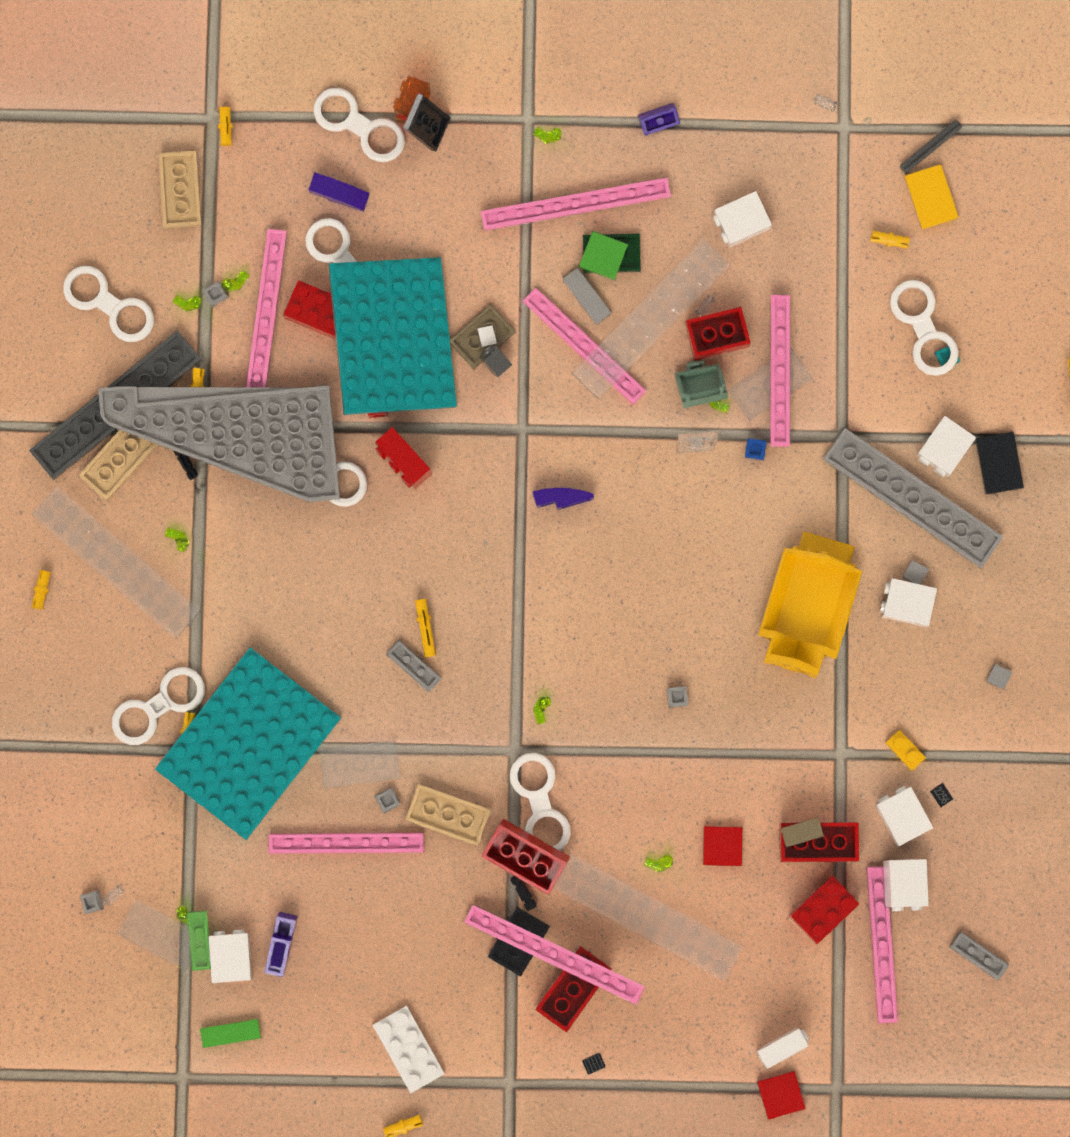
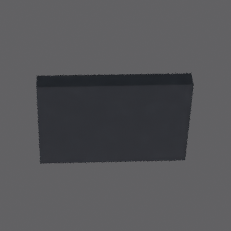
M418 94L403 128L431 151L436 152L451 117L424 95Z
M1014 432L976 438L975 442L985 495L1023 489L1024 485Z
M516 907L508 921L544 938L550 928L549 925L519 907ZM500 939L496 941L488 955V958L520 977L533 955Z

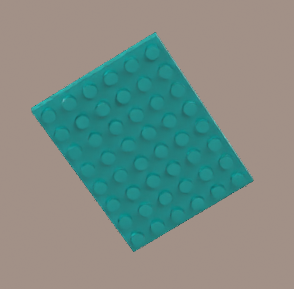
M441 257L329 263L328 269L343 415L456 408Z
M250 647L160 761L155 770L247 840L341 717Z

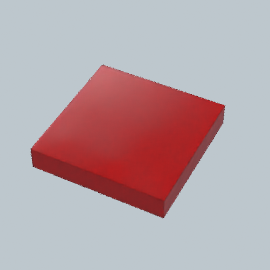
M704 826L703 865L742 866L743 827Z
M795 1071L757 1081L768 1120L806 1109Z

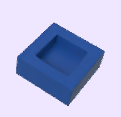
M748 438L745 458L764 461L767 441Z

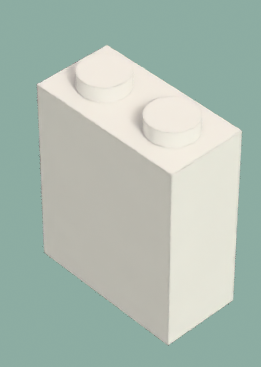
M756 191L715 209V216L712 217L716 227L720 226L723 232L720 235L724 244L728 243L729 247L766 232L772 227Z
M944 416L917 456L924 465L934 467V471L938 475L949 477L976 437Z
M892 578L890 583L886 582L884 593L887 594L886 601H882L880 612L883 613L882 618L927 628L930 624L937 588Z
M903 786L895 790L896 795L892 797L886 795L878 799L879 804L875 805L897 847L933 828L912 787L906 788Z
M927 859L883 861L885 908L892 907V911H904V907H910L911 911L922 910V906H929Z
M233 930V934L225 935V931L213 932V936H209L212 983L252 980L249 933H244V930Z
M795 1028L757 1049L756 1052L764 1067L768 1069L808 1047L807 1042L810 1040L804 1030L800 1031V1029Z

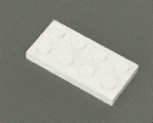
M407 1006L373 1025L410 1093L445 1074Z

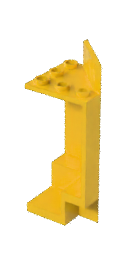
M803 531L798 547L793 546L792 549L784 548L758 636L770 640L764 663L780 666L783 669L796 673L800 672L809 677L816 678L819 674L823 657L837 659L863 572L857 569L855 564L850 563L855 549L854 546Z

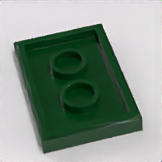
M602 234L628 244L618 273L641 272L640 234ZM583 235V254L591 235ZM584 269V273H593Z

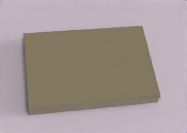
M490 303L450 339V345L474 370L482 363L480 357L487 347L494 345L499 348L516 331ZM492 325L497 343L482 347L478 328Z

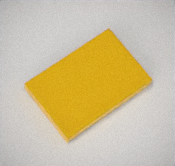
M941 164L904 176L922 230L959 218Z

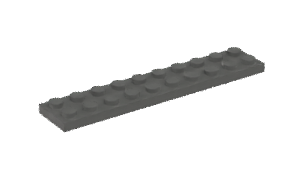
M177 330L108 387H170L201 362L202 359ZM98 394L29 451L49 476L55 480L117 429L110 427L102 419Z

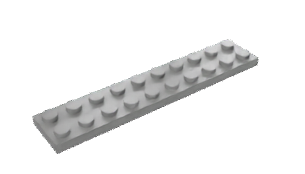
M846 428L823 459L826 463L980 569L1003 538L1002 535Z

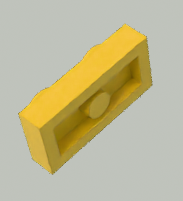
M900 730L885 743L911 771L926 759Z

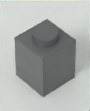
M494 345L487 347L480 357L486 367L497 377L512 366L500 349Z

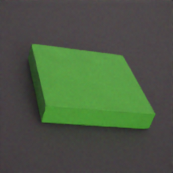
M592 231L579 267L615 281L628 244Z

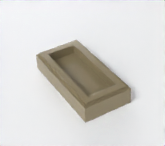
M818 818L781 828L786 847L824 836Z

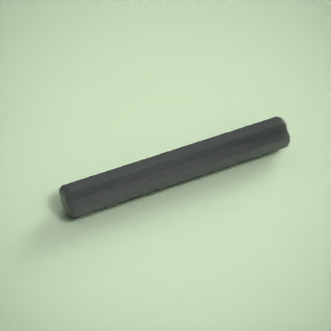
M954 120L900 165V169L905 174L908 173L958 132L962 127L961 124Z

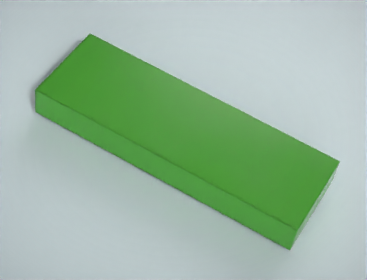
M207 910L187 912L192 971L211 969Z
M258 1019L200 1029L203 1048L261 1038Z

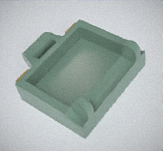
M703 359L687 362L686 371L683 370L675 373L683 408L728 398L726 384L719 363L707 366Z

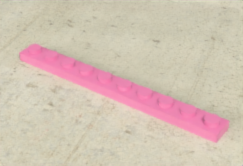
M662 178L481 211L484 231L671 198L668 179Z
M267 230L246 385L248 388H266L287 237V231Z
M472 905L465 920L466 924L635 1005L638 1004L645 989L644 986L474 905Z

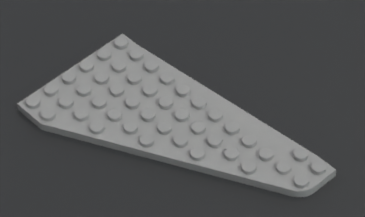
M329 385L305 388L118 386L98 388L100 414L104 422L110 427L309 503L340 500Z

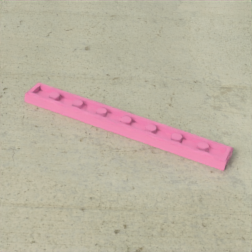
M537 288L523 300V303L632 405L646 392L634 378Z
M771 295L770 447H789L790 295Z
M424 833L269 834V854L424 852Z
M884 866L866 867L878 1023L898 1022L889 907L885 908Z

